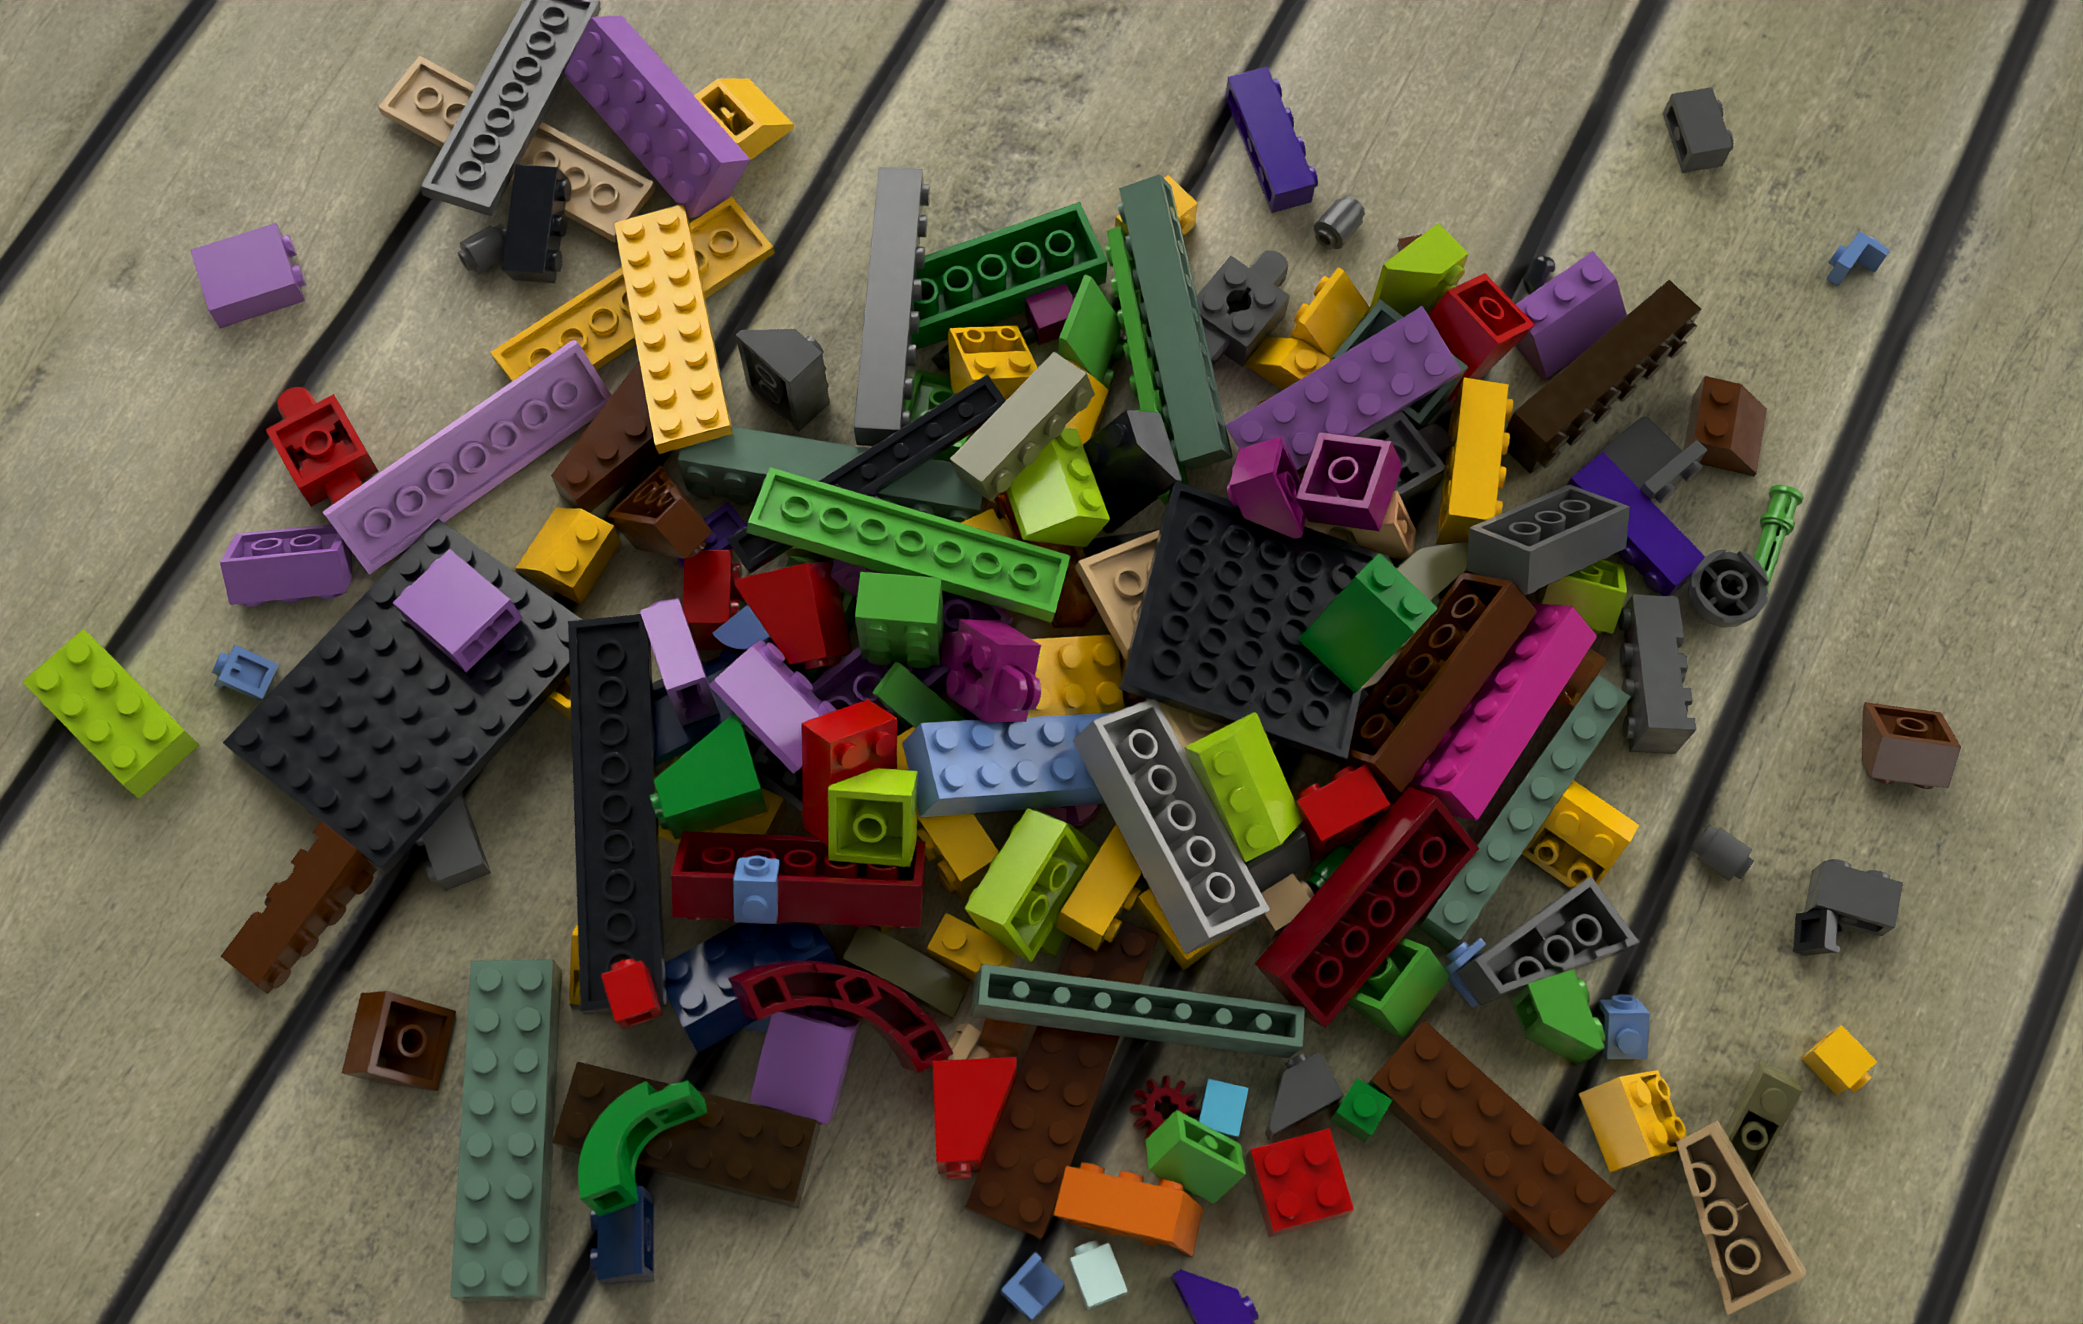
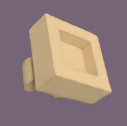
M969 1023L959 1024L948 1041L954 1054L944 1060L988 1058L990 1053L975 1044L982 1032Z

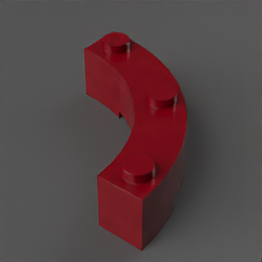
M789 960L751 968L728 978L745 1016L760 1020L787 1009L811 1005L829 1006L850 1012L874 1028L887 1041L902 1067L920 1073L933 1066V1061H941L954 1054L944 1034L934 1020L911 1000L906 993L889 982L867 972L829 962Z

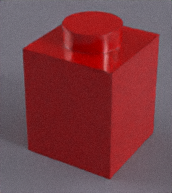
M635 959L622 960L611 966L612 971L601 974L614 1020L622 1029L663 1016L650 970L642 960L638 962Z

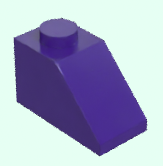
M1181 1269L1172 1274L1171 1279L1193 1324H1255L1254 1321L1259 1319L1256 1308L1249 1296L1247 1295L1242 1298L1238 1289Z

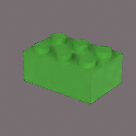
M860 572L855 620L862 659H868L870 663L876 665H889L891 661L907 662L909 666L914 668H928L931 665H940L944 628L941 578Z

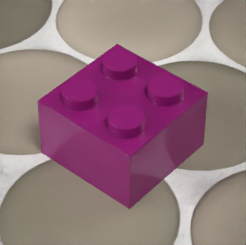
M1319 432L1296 500L1309 522L1380 532L1402 468V463L1391 441Z

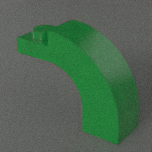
M688 1080L682 1083L670 1084L658 1092L647 1081L636 1085L612 1102L594 1123L581 1151L578 1167L580 1199L599 1217L638 1202L635 1167L641 1151L654 1136L665 1129L707 1113L705 1099Z

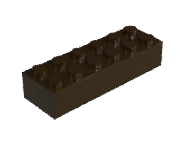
M1668 280L1514 411L1505 432L1510 433L1507 452L1530 474L1541 465L1545 469L1549 467L1561 454L1559 451L1561 447L1566 443L1573 446L1586 433L1585 427L1593 421L1595 424L1601 422L1612 410L1610 407L1612 403L1617 399L1621 402L1625 401L1636 390V383L1642 377L1645 380L1652 378L1662 367L1661 361L1669 356L1673 359L1687 345L1685 340L1697 328L1694 321L1699 315L1701 308L1672 281Z
M577 1061L552 1143L561 1150L581 1155L584 1142L594 1123L619 1096L645 1081L656 1092L663 1090L670 1084ZM698 1091L705 1099L707 1113L658 1133L645 1145L636 1163L635 1168L799 1209L820 1126L818 1121Z

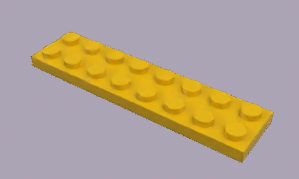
M732 196L690 223L705 299L775 254L773 245ZM622 267L490 352L494 361L511 382L572 340L579 343L595 370L600 369L636 345Z
M684 204L614 222L654 443L658 453L662 454L732 435L733 430L690 223Z

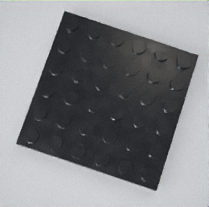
M1175 481L1170 488L1118 689L1148 699H1154L1157 702L1227 726L1255 712L1258 714L1269 740L1342 764L1348 758L1362 687L1354 693L1298 639L1379 552L1305 526L1302 537L1291 538L1245 519L1239 506H1234L1228 499ZM1380 553L1383 557H1385V558L1389 561V556H1388V555H1385V554Z

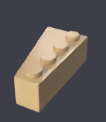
M1717 1120L1677 1141L1688 1184L1700 1218L1699 1222L1711 1255L1715 1276L1719 1282L1727 1316L1803 1278L1806 1273L1805 1268L1720 1122Z

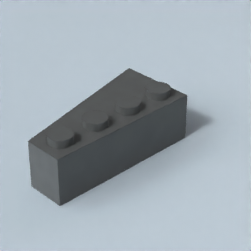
M1632 595L1625 607L1622 608L1618 618L1619 629L1624 630L1625 643H1622L1620 649L1621 666H1626V679L1622 682L1621 690L1631 696L1627 702L1628 716H1625L1623 721V736L1625 739H1629V752L1676 754L1696 731L1695 718H1687L1688 705H1691L1693 702L1691 688H1683V682L1688 669L1687 656L1684 653H1678V648H1681L1684 640L1679 597Z
M1590 876L1562 894L1456 972L1479 1004L1482 1005L1520 991L1528 983L1573 969L1577 970L1612 957L1640 942Z

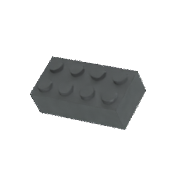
M1566 485L1470 527L1467 570L1481 576L1512 581L1522 594L1534 593L1539 588L1552 582H1557L1569 574L1583 570L1585 567L1599 560L1607 559L1610 555L1625 549L1630 506L1572 485Z

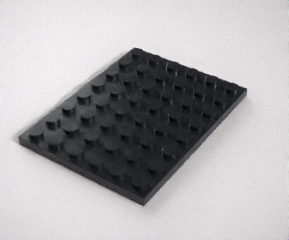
M437 519L230 734L223 744L315 818L327 824L356 847L367 859L388 874L570 674L568 621L582 619L447 524ZM449 549L505 594L523 617L467 672L408 623L393 604L406 587L412 585L429 569L435 560L442 557Z

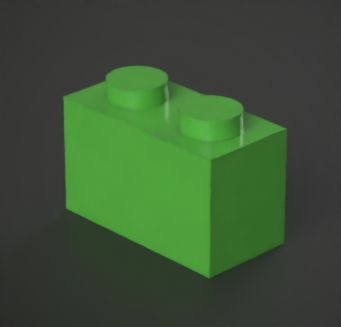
M1178 1110L1146 1139L1148 1167L1151 1172L1159 1178L1183 1185V1188L1190 1194L1198 1195L1213 1204L1246 1175L1240 1143Z

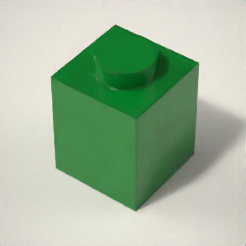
M1356 1078L1330 1121L1361 1141L1366 1142L1372 1136L1392 1099Z

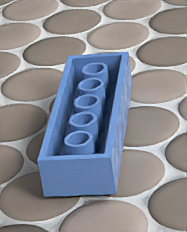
M1112 713L1027 717V722L967 720L921 723L902 742L908 769L910 771H918L917 807L919 816L933 817L1026 810L1027 808L1039 809L1106 804L1072 740L1093 720Z

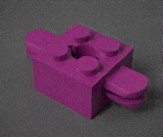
M960 620L958 632L946 633L941 643V660L951 668L946 680V695L984 722H1027L1028 711L1034 710L1041 698V683L1035 676L1041 645L1001 620Z

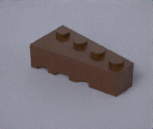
M640 361L636 363L551 475L558 493L572 508L583 509L589 513L592 512L661 455L658 453L654 443Z
M660 465L607 515L608 519L635 549L682 559L692 558L700 553L707 544L705 539L712 533V530L689 497Z
M323 821L313 831L318 836V839L309 851L300 849L292 859L291 863L295 866L289 878L280 883L275 882L266 894V909L263 913H252L220 956L267 994L273 988L276 989L286 982L291 974L292 966L300 957L309 955L315 949L319 942L318 937L329 925L336 924L346 912V905L356 894L360 895L368 889L373 882V875L377 871L356 847Z

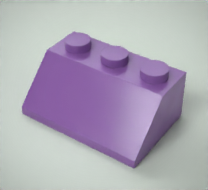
M1594 251L1516 304L1535 326L1515 346L1542 379L1546 381L1572 363L1627 316L1616 277Z
M331 524L236 533L220 561L230 605L243 604L246 607H254L273 600L294 603L305 597L320 596L322 599H333L346 593L352 581V552Z
M761 639L716 677L709 686L794 774L802 766L801 723L837 710L829 702H821L811 692L813 687L805 676L799 672L793 673L783 662L785 660L784 655L772 643L766 644Z

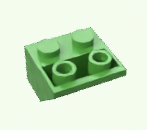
M1574 969L1528 983L1511 1000L1526 1039L1577 1065L1587 1062L1604 1048V1029L1597 1017L1593 1018L1587 1004L1590 1001L1587 986L1582 979L1577 978Z

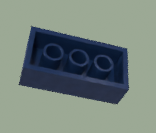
M739 922L665 962L666 995L697 1053L757 1021L745 1016L728 978L751 968L789 960H813L838 965L833 951L818 925L800 922L780 924Z

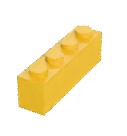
M1117 824L1061 909L1056 924L1057 929L1095 951H1098L1104 940L1112 942L1122 925V921L1118 919L1124 908L1131 911L1142 892L1137 887L1144 875Z

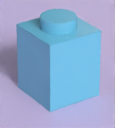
M1208 1078L1204 1088L1198 1122L1236 1141L1239 1137L1249 1088Z

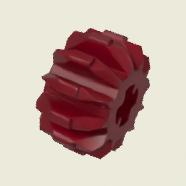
M1164 1075L1161 1088H1158L1156 1082L1150 1078L1146 1081L1149 1093L1140 1089L1136 1090L1134 1097L1142 1104L1131 1105L1130 1114L1143 1116L1134 1122L1133 1128L1136 1131L1145 1127L1149 1128L1144 1137L1145 1141L1166 1121L1162 1119L1160 1112L1154 1111V1107L1159 1109L1160 1104L1163 1102L1168 1103V1109L1171 1111L1178 1110L1191 1118L1199 1117V1108L1187 1106L1196 1100V1093L1190 1092L1184 1096L1181 1094L1186 1084L1185 1081L1180 1080L1175 1089L1170 1088V1077Z

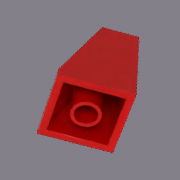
M1486 273L1449 289L1428 314L1451 354L1468 366V369L1447 402L1449 403L1456 398L1463 378L1480 380L1535 326Z
M834 562L803 563L734 579L737 590L789 664L804 663L805 670L823 668L839 664L841 661L840 656L848 655L852 652L839 584L830 577Z
M1016 1057L933 1061L936 1163L938 1174H946L947 1180L971 1179V1172H979L1016 1080Z

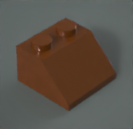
M1704 376L1692 397L1683 451L1694 441L1698 440L1707 449V452L1700 461L1702 465L1755 477L1767 408L1742 384Z
M1865 702L1862 718V762L1870 778L1886 784H1892L1895 781L1912 783L1923 789H1932L1934 786L1949 788L1961 746L1942 713Z
M389 991L361 993L342 1074L376 1083L438 1091L456 1011Z

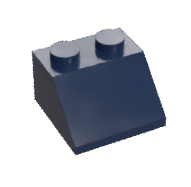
M636 1186L638 1202L600 1217L591 1210V1229L593 1232L598 1231V1248L591 1249V1273L597 1274V1281L604 1285L654 1282V1196L643 1186Z

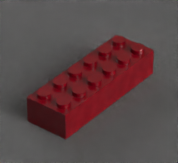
M1409 786L1254 964L1291 1005L1305 1007L1304 1017L1326 1028L1478 851V846L1437 796Z
M683 831L671 873L672 917L690 920L727 919L734 922L733 880L738 859L763 856L767 859H778L780 861L777 879L778 916L776 924L800 922L813 925L849 924L855 927H865L868 925L892 926L898 929L920 927L925 885L926 841L916 842L911 866L903 867L828 861V846L813 836Z

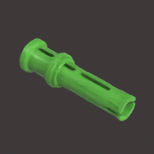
M1775 485L1770 488L1769 497L1771 500L1767 512L1762 514L1760 518V525L1763 531L1754 554V559L1760 563L1768 576L1767 594L1784 538L1793 531L1795 526L1793 517L1796 507L1802 503L1804 498L1799 490L1786 485Z

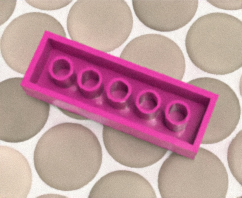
M1531 603L1537 610V613L1529 622L1527 629L1517 638L1506 653L1503 661L1495 667L1483 683L1482 689L1474 695L1462 711L1458 721L1450 727L1438 743L1436 750L1426 759L1415 774L1413 781L1405 787V790L1410 786L1437 796L1453 816L1472 820L1479 819L1597 637L1573 606Z

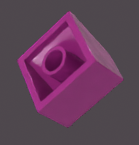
M1279 436L1239 449L1235 465L1232 467L1230 484L1227 485L1231 503L1234 506H1239L1243 517L1247 520L1294 539L1302 537L1306 516L1296 500L1302 481L1282 437Z

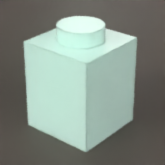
M1094 1240L1074 1249L1076 1256L1069 1259V1265L1087 1310L1127 1294L1126 1285L1109 1243L1099 1246L1098 1240Z

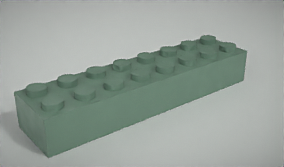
M732 426V435L681 448L678 462L686 489L695 496L711 498L714 495L726 497L737 504H748L749 502L757 501L770 467L819 481L868 449ZM930 459L875 494L881 500L958 523L985 512L988 503L987 498L959 479L951 462Z
M553 959L471 961L450 1295L451 1298L461 1302L546 1300L553 1155L552 1141L554 1134L561 969Z

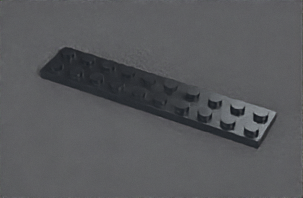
M641 614L568 621L581 1012L583 1014L612 1012L601 974L612 971L611 966L626 959H635L636 962L642 960L650 970L660 1007L667 1006L659 820L656 817L650 795L657 793L654 783L657 775L651 643Z

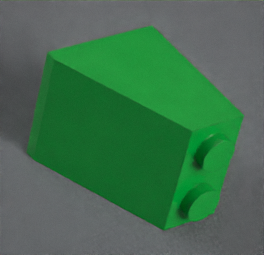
M1379 553L1354 577L1298 640L1345 685L1356 693L1438 607Z
M737 715L728 717L656 777L654 783L657 793L650 795L662 830L670 828L675 840L681 838L683 831L703 832L768 812L740 718Z

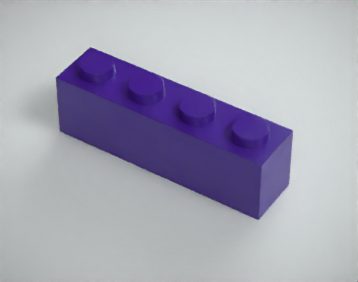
M1268 66L1229 76L1225 99L1271 213L1311 203L1314 189L1318 186L1317 173L1313 166H1308L1305 158L1306 148L1304 141L1295 134L1293 115L1290 108H1285L1281 100L1282 90L1278 79L1272 78Z
M1604 452L1574 474L1568 481L1567 485H1572L1630 506L1626 548L1619 551L1618 554L1626 564L1633 566L1644 577L1646 585L1653 592L1659 593L1661 596H1671L1690 581L1692 572L1705 556Z

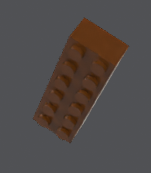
M1461 573L1436 606L1438 609L1422 624L1358 708L1348 758L1341 764L1344 768L1352 766L1356 770L1366 764L1379 786L1400 793L1413 781L1417 771L1436 750L1438 743L1450 727L1458 721L1462 711L1474 695L1482 689L1483 683L1495 667L1503 661L1508 650L1517 638L1524 633L1529 622L1537 613V610L1512 581Z
M1425 1020L1368 1082L1369 1086L1392 1099L1388 1107L1392 1114L1551 1258L1557 1257L1567 1250L1616 1191Z

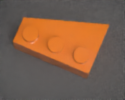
M1081 1163L1080 1169L1066 1166L1054 1216L1070 1225L1115 1237L1121 1235L1142 1240V1244L1155 1247V1243L1174 1247L1180 1251V1254L1193 1257L1204 1208L1183 1191V1185L1163 1179L1159 1180L1158 1186L1143 1182V1176L1127 1171H1120L1119 1177L1104 1174L1105 1169L1103 1167L1090 1163Z

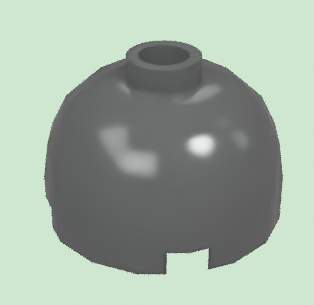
M1717 550L1707 555L1692 572L1688 585L1689 601L1697 615L1709 624L1721 628L1737 627L1753 619L1767 603L1766 586L1769 584L1768 576L1758 561L1741 551L1736 554L1725 552L1726 550Z

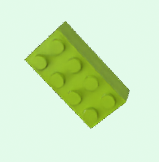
M82 629L22 681L106 769L139 799L199 746L191 735L85 629Z

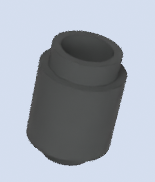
M1344 196L1342 199L1335 200L1314 224L1317 241L1325 248H1342L1363 223L1365 210L1361 203L1350 196Z
M501 224L495 227L489 225L460 242L461 251L457 253L468 271L474 269L478 274H481L503 261L507 231Z
M1708 825L1691 848L1693 852L1698 854L1697 859L1728 881L1733 876L1741 879L1754 862L1753 859L1748 857L1752 849L1721 827L1717 830L1713 826Z

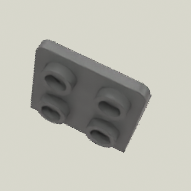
M1641 417L1601 449L1595 458L1604 452L1653 503L1658 501L1661 504L1677 489L1675 485L1682 479L1688 482L1703 468L1700 461L1707 452V449L1696 440L1682 451L1650 418Z

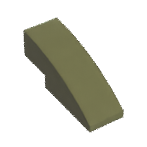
M869 926L857 928L842 958L845 966L879 977L902 990L911 1000L951 1019H954L971 984L965 978L933 959Z

